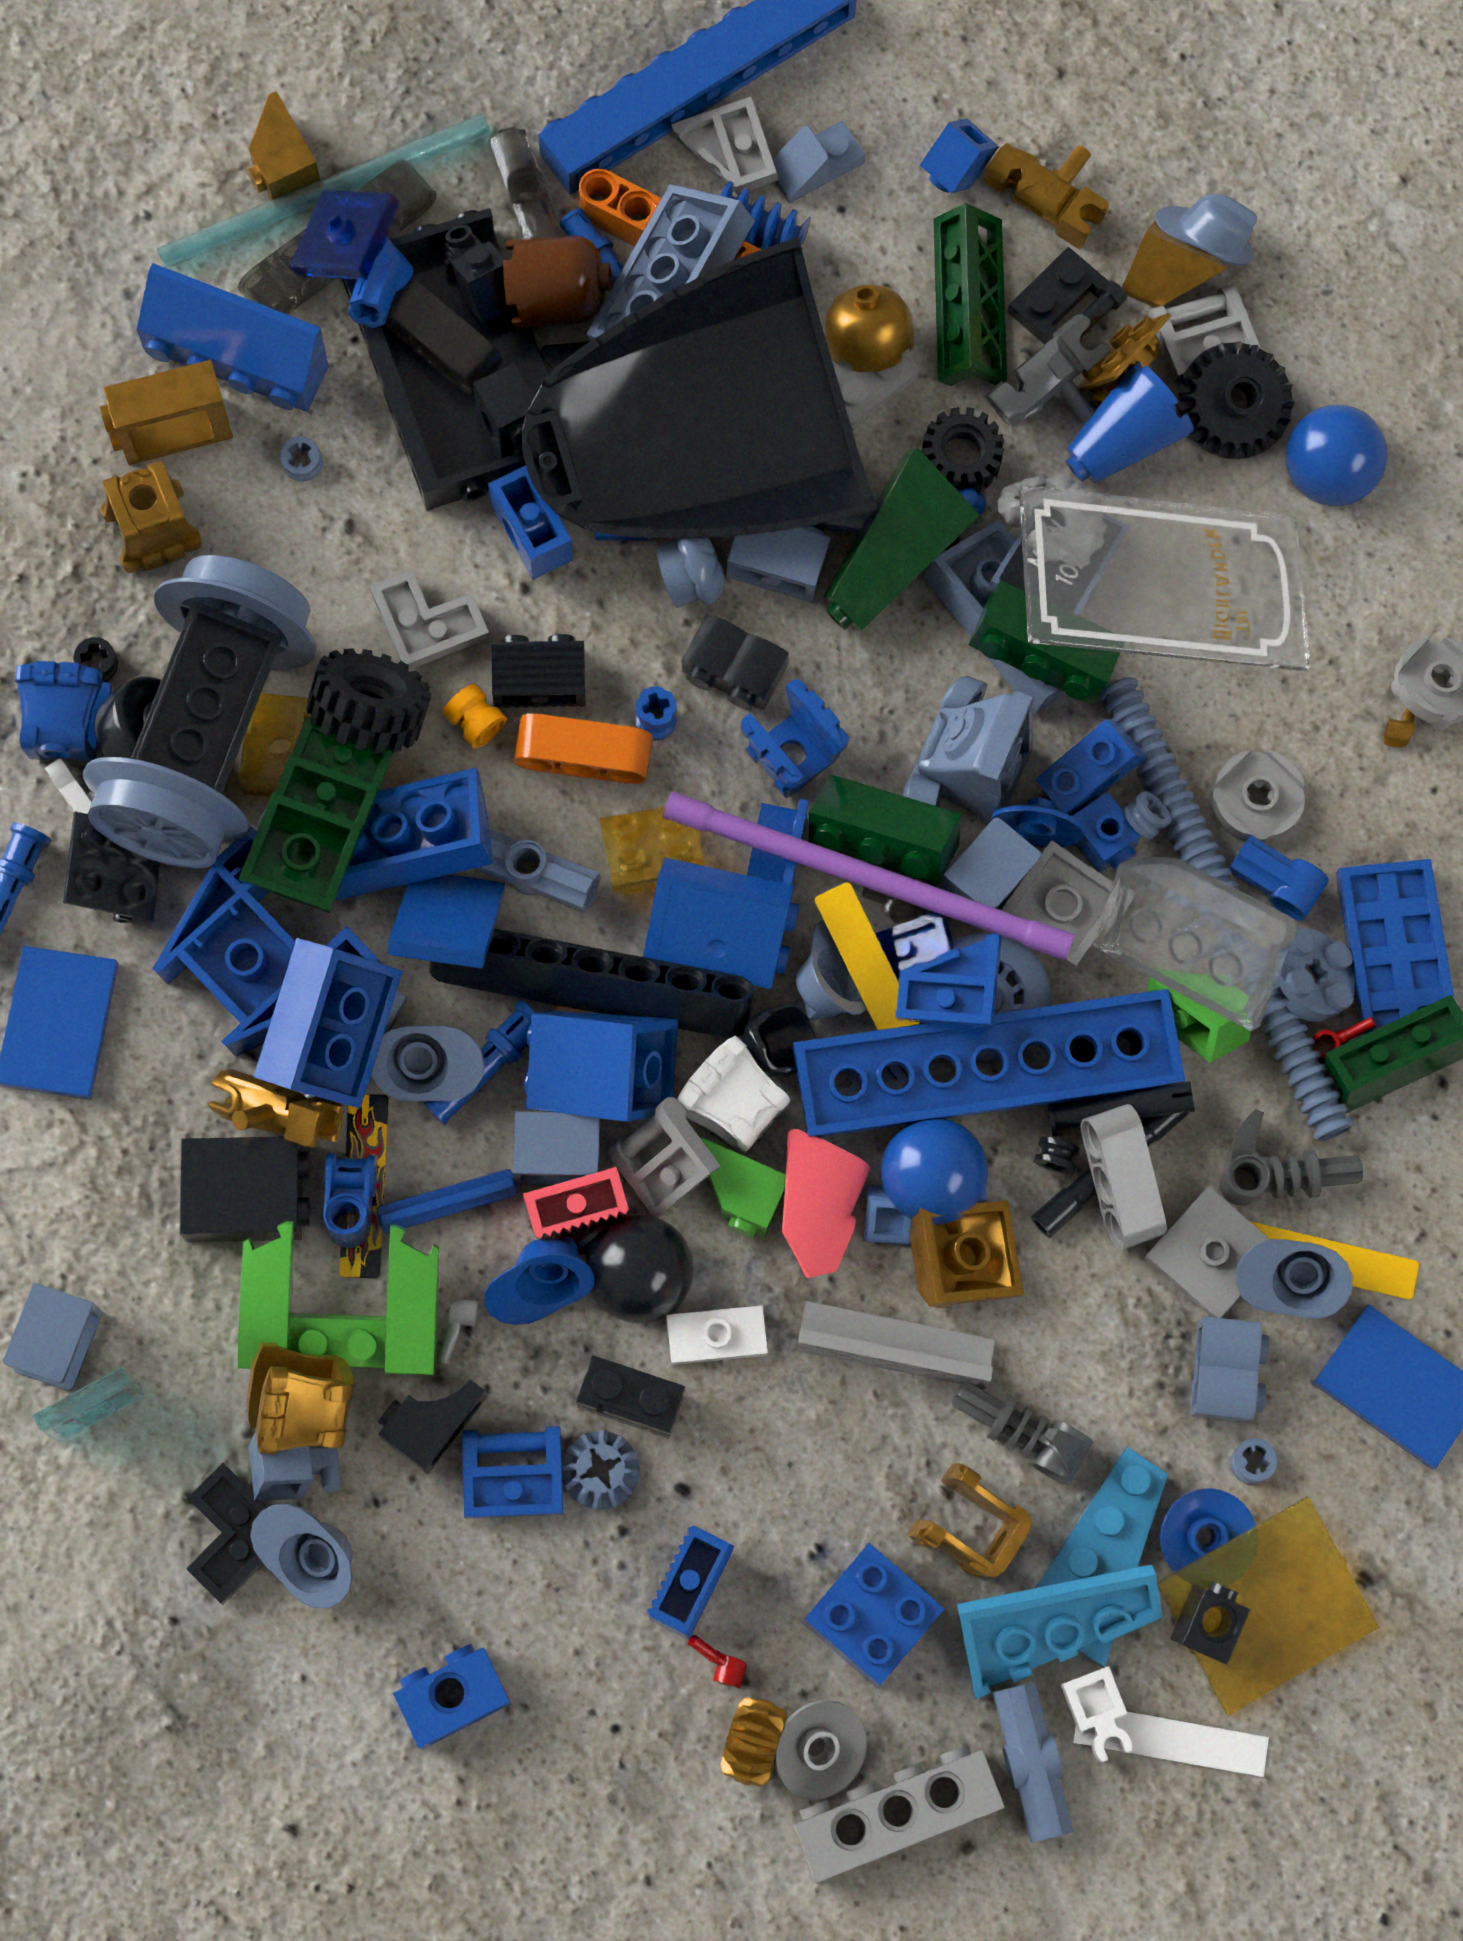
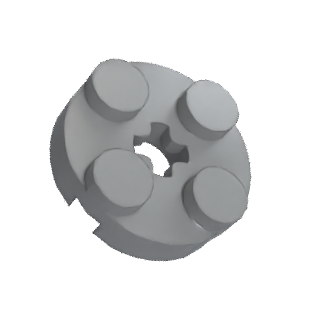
M1430 637L1412 643L1399 659L1395 668V679L1391 683V689L1393 694L1414 715L1429 722L1432 727L1443 730L1448 729L1452 724L1463 722V643L1445 637L1441 642L1428 641ZM1441 674L1448 679L1446 682L1447 688L1438 686L1433 681L1431 675L1436 678Z
M1252 750L1243 751L1231 757L1220 769L1214 781L1210 797L1211 806L1222 826L1240 839L1247 840L1252 835L1265 843L1281 838L1291 831L1304 811L1305 794L1303 789L1305 784L1303 776L1293 762L1277 752L1267 750L1266 753H1251ZM1252 787L1258 791L1262 787L1266 788L1269 792L1266 801L1269 804L1265 806L1253 804L1249 800L1251 795L1247 789Z

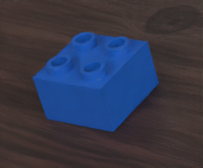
M868 1543L804 1618L802 1623L874 1687L878 1688L945 1608L873 1545Z

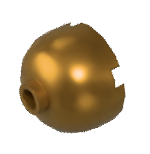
M875 284L859 285L837 296L826 314L825 338L832 361L840 365L839 359L846 363H851L852 371L861 373L879 372L899 364L902 361V353L908 347L911 352L914 347V328L911 311L901 296L888 287Z

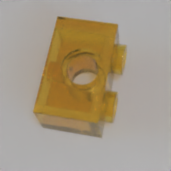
M268 693L260 694L244 737L238 780L245 795L271 797L272 792H275L288 756L293 752L306 716L311 717V714H307L306 711L307 697ZM285 739L291 742L290 748L284 753L274 754L268 751L270 745L276 740Z

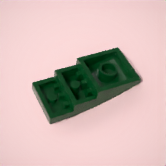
M306 716L293 752L288 756L275 792H272L239 881L330 913L358 848L395 752L393 753L389 747H386L384 753H375L373 747L368 746L363 751L355 749L356 744L349 741L345 745L336 741L337 735H325L320 731L322 724L314 725L310 717Z

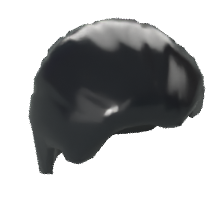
M790 1002L764 1009L755 1014L745 1026L741 1041L747 1045L746 1048L755 1062L768 1077L779 1078L797 1073L793 1043L814 1040L816 1037L809 1018L805 1015L804 1011L798 1005Z

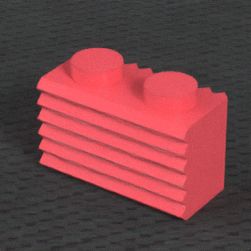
M617 1167L523 1194L536 1239L553 1238L554 1234L561 1237L564 1231L570 1234L573 1228L580 1231L582 1226L589 1229L592 1223L598 1226L600 1221L608 1223L610 1218L617 1220L619 1215L626 1217L629 1213Z

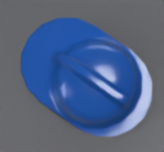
M571 1237L561 1240L556 1238L533 1240L522 1249L514 1267L501 1273L490 1282L484 1292V1306L489 1315L500 1322L513 1325L530 1324L587 1296L594 1287L595 1275L590 1266L580 1259L577 1244Z

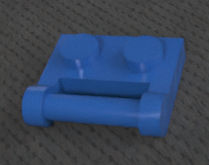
M546 1426L544 1432L478 1434L477 1429L462 1430L465 1519L563 1515L560 1426ZM546 1451V1464L478 1467V1454Z

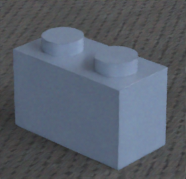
M812 526L735 536L727 560L726 578L813 603L829 555L831 537L824 536L819 529Z

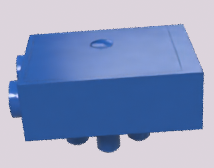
M665 857L658 875L643 957L744 977L752 985L772 989L775 974H785L791 947L782 945L785 930L794 932L800 904L791 903L794 886Z

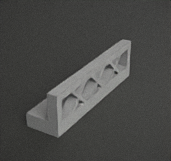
M806 1301L796 1351L957 1384L969 1382L978 1388L986 1389L991 1382L993 1372L991 1362L996 1339Z

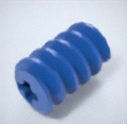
M730 180L727 182L720 196L740 200L755 220L745 238L746 242L757 248L761 246L762 250L799 237L801 245H803L810 226V216L801 226H798L797 210L793 209L783 219L781 218V203L777 202L767 212L765 211V196L760 195L752 205L748 203L750 192L748 188H744L737 197L732 196L734 183Z

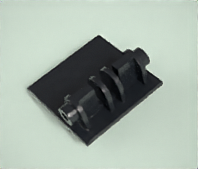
M75 811L73 812L63 903L114 914L113 921L118 923H131L132 918L152 922L154 921L160 862L145 858L117 845L95 829L88 819V814Z

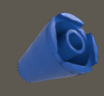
M1136 361L1129 367L1067 447L1070 458L1065 462L1081 482L1088 478L1093 483H1097L1188 437L1194 431V427L1187 413L1181 418L1177 416L1175 404L1179 401L1163 381L1149 367L1145 365L1141 368L1140 362Z

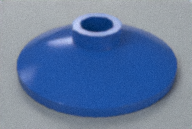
M1031 798L1027 801V804L1000 808L991 816V821L996 817L1000 818L1033 846L1047 847L1052 840L1059 846L1066 847L1079 843L1084 836V827L1078 820L1055 809V804L1052 801L1043 798Z
M1213 1488L1197 1489L1180 1497L1167 1511L1160 1532L1161 1549L1165 1561L1171 1570L1187 1583L1209 1588L1211 1581L1225 1586L1238 1579L1250 1566L1257 1548V1528L1249 1509L1234 1495ZM1207 1527L1211 1531V1540L1206 1545H1200L1197 1541V1533L1201 1528Z

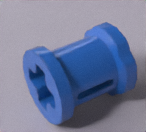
M659 686L643 690L635 703L636 727L650 732L653 735L654 741L663 740L669 737L676 727V699L670 691H666ZM657 708L658 713L663 714V717L655 719L654 714L649 713V710Z

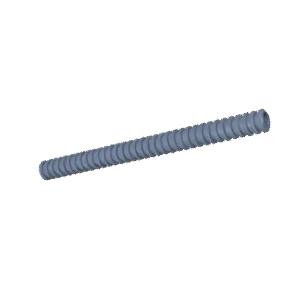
M1125 677L1116 680L1104 688L1099 695L1101 702L1108 703L1105 707L1107 714L1114 716L1112 720L1120 723L1147 757L1138 765L1136 770L1137 776L1145 779L1142 783L1144 790H1150L1151 794L1160 799L1170 813L1171 822L1165 827L1169 829L1167 837L1169 841H1175L1176 844L1173 846L1175 853L1182 855L1179 859L1180 864L1183 867L1187 866L1186 876L1188 879L1194 880L1192 885L1194 892H1200L1201 894L1198 901L1200 905H1206L1207 909L1204 913L1207 918L1213 919L1211 923L1213 931H1219L1220 933L1217 936L1219 944L1225 943L1226 945L1223 952L1226 957L1231 956L1230 966L1232 970H1238L1239 972L1236 976L1238 983L1244 982L1245 987L1242 989L1244 995H1250L1251 1001L1257 1005L1258 1013L1255 1015L1257 1022H1263L1265 1025L1262 1028V1032L1264 1035L1270 1036L1271 1039L1268 1041L1270 1048H1276L1277 1053L1274 1055L1276 1061H1282L1284 1064L1281 1067L1283 1075H1289L1290 1079L1287 1083L1290 1088L1295 1087L1297 1091L1294 1094L1295 1100L1302 1101L1303 1103L1300 1110L1302 1114H1308L1310 1118L1307 1120L1308 1127H1314L1316 1133L1313 1134L1315 1141L1321 1140L1323 1142L1349 1130L1354 1121L1352 1117L1346 1118L1344 1114L1347 1111L1346 1105L1339 1104L1338 1099L1341 1095L1338 1090L1333 1091L1331 1087L1334 1084L1333 1078H1327L1325 1072L1328 1071L1326 1064H1320L1318 1061L1321 1058V1054L1319 1051L1313 1050L1312 1046L1315 1042L1312 1037L1307 1038L1305 1034L1308 1032L1307 1025L1300 1024L1299 1020L1301 1018L1293 1014L1283 1004L1289 999L1283 994L1280 987L1274 991L1269 981L1267 955L1270 950L1268 946H1262L1263 936L1261 933L1255 932L1254 929L1257 927L1255 920H1249L1248 918L1251 913L1249 907H1243L1241 904L1244 901V897L1242 894L1236 893L1235 890L1238 888L1236 881H1230L1229 877L1232 875L1230 869L1223 867L1225 863L1224 856L1217 855L1216 853L1219 850L1217 842H1211L1210 839L1213 837L1210 829L1204 828L1206 825L1205 818L1198 816L1200 812L1199 805L1192 804L1191 802L1194 799L1192 791H1186L1185 788L1188 786L1185 778L1179 777L1182 773L1180 767L1173 765L1175 761L1174 754L1167 753L1169 744L1166 740H1161L1163 732L1161 728H1155L1154 725L1157 723L1154 715L1148 714L1151 710L1149 704L1142 702L1145 697L1143 691L1136 690L1138 686L1137 679Z

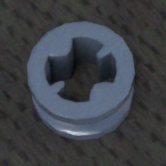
M297 436L289 439L281 448L280 461L284 471L290 478L304 482L312 480L322 470V454L318 445L312 439ZM297 451H300L301 455H304V451H309L308 456L311 462L306 467L299 463V467L296 468L294 467L295 462L292 455Z
M1142 792L1136 797V803L1131 802L1124 808L1129 824L1136 832L1148 839H1153L1159 833V828H1165L1171 822V816L1166 806L1160 799L1149 792Z
M1250 1438L1243 1441L1233 1451L1230 1459L1231 1470L1234 1476L1240 1482L1247 1485H1258L1265 1482L1272 1476L1278 1465L1277 1454L1274 1448L1267 1441L1260 1438ZM1245 1450H1247L1249 1455L1255 1450L1263 1454L1260 1461L1266 1467L1263 1473H1261L1259 1468L1253 1473L1245 1469L1248 1462L1242 1456Z

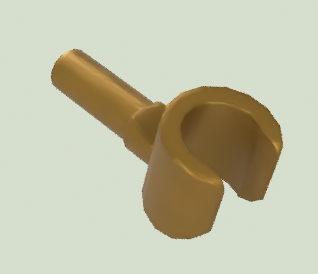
M1406 708L1402 720L1388 719L1384 732V745L1398 748L1408 746L1409 740L1415 731V715Z

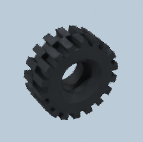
M353 648L344 649L343 655L335 650L330 652L328 657L324 655L317 665L307 700L306 711L307 714H311L310 720L314 725L322 724L321 732L327 736L331 734L337 735L336 741L345 745L349 741L356 744L355 749L365 751L366 746L373 747L375 753H384L386 747H389L393 753L402 750V746L410 748L413 746L414 741H417L431 699L430 686L427 682H421L422 675L418 671L409 672L408 664L403 661L397 664L392 662V656L383 653L381 657L373 656V651L363 649L361 654H357Z

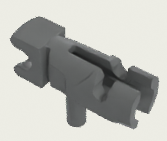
M1079 314L1071 318L1053 333L1051 340L1018 368L1013 370V377L1017 382L1016 390L1007 382L1003 383L1001 381L985 395L989 404L1008 426H1015L1026 418L1044 409L1043 403L1053 396L1055 398L1063 397L1082 423L1088 421L1095 413L1094 408L1072 381L1084 370L1088 371L1110 352V346L1105 343H1093L1086 349L1081 346L1080 336L1090 325L1088 317Z

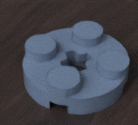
M1298 927L1285 935L1270 949L1267 958L1269 981L1274 991L1279 987L1281 988L1283 994L1289 999L1283 1004L1293 1014L1308 1021L1321 1022L1333 1015L1339 1014L1353 1003L1355 979L1350 966L1353 962V956L1350 949L1344 943L1339 941L1333 942L1329 937L1316 930ZM1305 968H1309L1314 973L1317 980L1316 983L1314 982L1312 974H1310Z

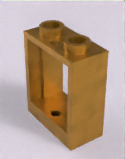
M211 360L103 387L107 404L99 407L106 432L109 433L114 452L123 450L128 466L234 438Z

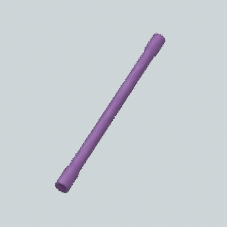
M671 792L663 813V818L699 831H709L986 931L1000 934L1003 937L1020 942L1025 947L1065 961L1075 935L1073 933L1036 920L1031 921L773 830L717 810L710 804L677 792Z

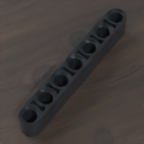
M494 929L486 960L481 969L432 961L429 964L431 976L445 984L600 1014L679 1019L678 1029L724 1038L740 1037L743 1035L745 1026L749 1023L754 987L751 982L738 975L501 929Z

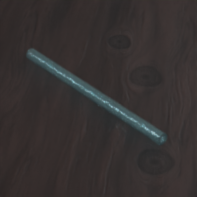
M481 113L156 248L163 266L170 268L490 135L489 126Z

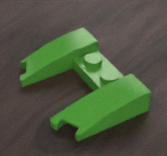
M286 1221L279 1224L277 1229L281 1237L254 1249L251 1238L243 1242L238 1330L239 1369H251L252 1360L255 1359L260 1343H277L279 1347L298 1353L316 1356L336 1355L343 1358L349 1367L385 1368V1373L434 1375L437 1365L438 1245L433 1244L427 1255L401 1241L406 1232L405 1228L400 1225H391L386 1316L292 1313L294 1221Z

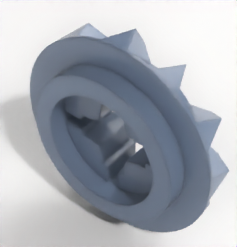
M606 1430L584 1433L568 1447L562 1462V1478L568 1493L578 1503L591 1509H610L622 1504L631 1496L639 1480L640 1466L636 1451L624 1437ZM593 1450L597 1456H600L603 1462L610 1460L614 1462L618 1459L621 1461L615 1464V1467L609 1471L610 1489H607L605 1483H602L598 1477L591 1479L587 1477L583 1480L580 1478L593 1468L591 1461L593 1458L590 1453Z

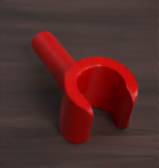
M1369 1017L1336 1033L1331 1030L1319 1031L1315 1034L1313 1040L1317 1043L1321 1039H1329L1334 1043V1049L1377 1026L1374 1019ZM1326 1053L1321 1055L1320 1061H1324Z
M692 1635L688 1645L707 1658L709 1662L717 1664L712 1680L740 1689L747 1669L746 1662L725 1655L719 1650H715L697 1635Z

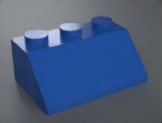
M296 938L254 1077L291 1090L361 1109L403 970Z

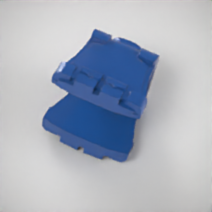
M36 661V663L16 665L15 682L17 683L21 702L20 746L29 759L61 758L90 762L97 758L96 713L101 703L112 691V685L102 681L103 672L101 670L80 665L79 663H56L55 661Z
M798 679L786 685L785 691L789 700L790 716L771 731L767 732L750 713L741 720V731L749 738V746L745 751L755 763H760L763 769L775 781L774 786L785 798L796 793L831 766L839 758L840 753L847 748L849 741L847 733L840 728V721L829 707L825 709V702L813 690L809 692L806 685ZM787 744H797L802 747L806 757L801 764L795 766L781 748Z

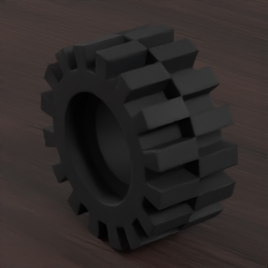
M959 407L951 408L950 416L948 417L943 411L937 415L936 423L931 421L928 425L927 432L924 434L921 452L958 491L964 488H974L976 492L980 493L982 485L984 484L988 488L992 484L994 476L997 477L1004 453L1003 434L998 435L999 426L995 421L990 425L987 423L989 415L982 412L979 418L974 417L975 408L967 407L966 414H960ZM953 439H967L976 444L980 456L970 465H958L947 458L945 453L946 445Z

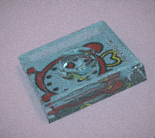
M122 1366L35 1413L33 1417L40 1431L61 1443L140 1400L145 1393L138 1380Z

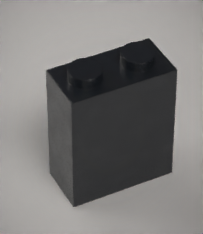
M285 1136L181 1139L180 1235L186 1242L245 1241L249 1238L252 1241H273L281 1237L277 1229L279 1224L286 1221H294V1240H302V1226H310L311 1217L310 1198L302 1197V1179H310L311 1175L310 1150H302L301 1144L284 1139Z

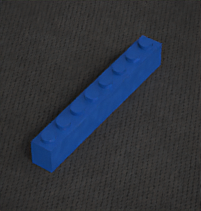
M754 0L743 8L737 6L731 9L723 17L722 21L714 26L694 32L687 42L672 52L664 51L660 53L648 67L636 74L629 73L623 76L614 88L603 95H595L588 98L580 105L577 111L566 118H557L548 123L542 132L538 134L540 157L568 194L571 195L579 190L580 180L586 172L593 169L610 171L672 132L671 124L701 114L855 17L857 0Z

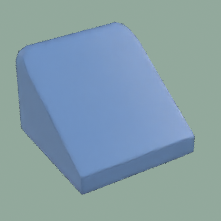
M868 1185L863 1241L911 1245L910 1229L912 1220L897 1210L892 1201L887 1197L883 1186Z

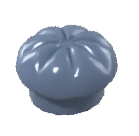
M677 538L657 548L662 577L670 599L676 608L697 600H702V603L705 605H712L719 600L724 591L725 579L721 564L718 562V556L714 552V547L708 538Z

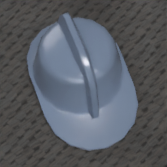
M1209 194L1200 197L1190 208L1168 206L1156 212L1155 221L1159 228L1181 242L1202 249L1226 263L1247 265L1253 260L1254 251L1249 243V239L1257 222V216L1253 211L1231 197L1223 194Z
M821 920L813 930L811 955L796 975L798 991L805 1001L806 1016L814 1021L822 1017H838L846 1012L851 1015H861L866 1010V1006L824 920Z
M432 1025L403 1026L391 1029L383 1035L371 1074L380 1090L394 1099L405 1101H452L462 1099L475 1090L483 1076L484 1059L481 1048L473 1037L459 1028Z
M1272 1239L1252 1246L1242 1256L1236 1269V1284L1242 1298L1252 1307L1266 1312L1321 1319L1335 1314L1346 1304L1352 1292V1273L1347 1262L1336 1251L1312 1242Z
M290 1504L271 1505L258 1514L252 1523L250 1537L254 1551L263 1564L301 1603L313 1608H330L340 1603L350 1591L353 1578L351 1568L353 1556L351 1545L346 1535L337 1527L327 1523H320L303 1508Z

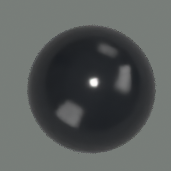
M630 1215L613 1221L599 1236L586 1258V1264L590 1266L595 1275L594 1287L590 1291L593 1298L604 1311L625 1322L649 1323L666 1317L683 1302L692 1284L693 1259L686 1240L672 1225L653 1216Z

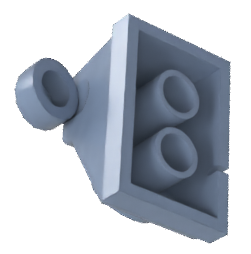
M962 676L953 682L942 699L940 710L916 765L906 781L903 796L937 807L940 806V799L943 796L981 817V823L988 825L991 822L992 814L996 810L1008 807L1033 749V697L1015 690L1013 695L1001 694L982 700L987 690V683L969 676Z

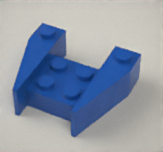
M252 826L249 827L244 839L235 840L217 856L216 862L210 867L153 967V970L168 985L188 967L236 1018L240 1024L221 1041L235 1057L264 1044L296 942L260 905L259 902L269 891L239 881L240 874L257 833ZM348 926L325 945L381 963Z

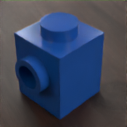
M967 118L948 122L920 166L930 174L929 179L934 186L947 193H956L972 187L999 146Z
M1108 791L1072 816L1084 827L1083 839L1075 845L1097 872L1101 873L1110 866L1116 871L1137 855L1134 849L1141 835L1129 824L1125 813Z

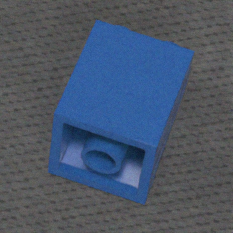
M567 1011L532 1013L531 1024L527 1031V1043L530 1049L528 1072L524 1079V1090L527 1094L526 1109L625 1122L651 1118L655 1114V1108L665 1098H674L679 1019Z

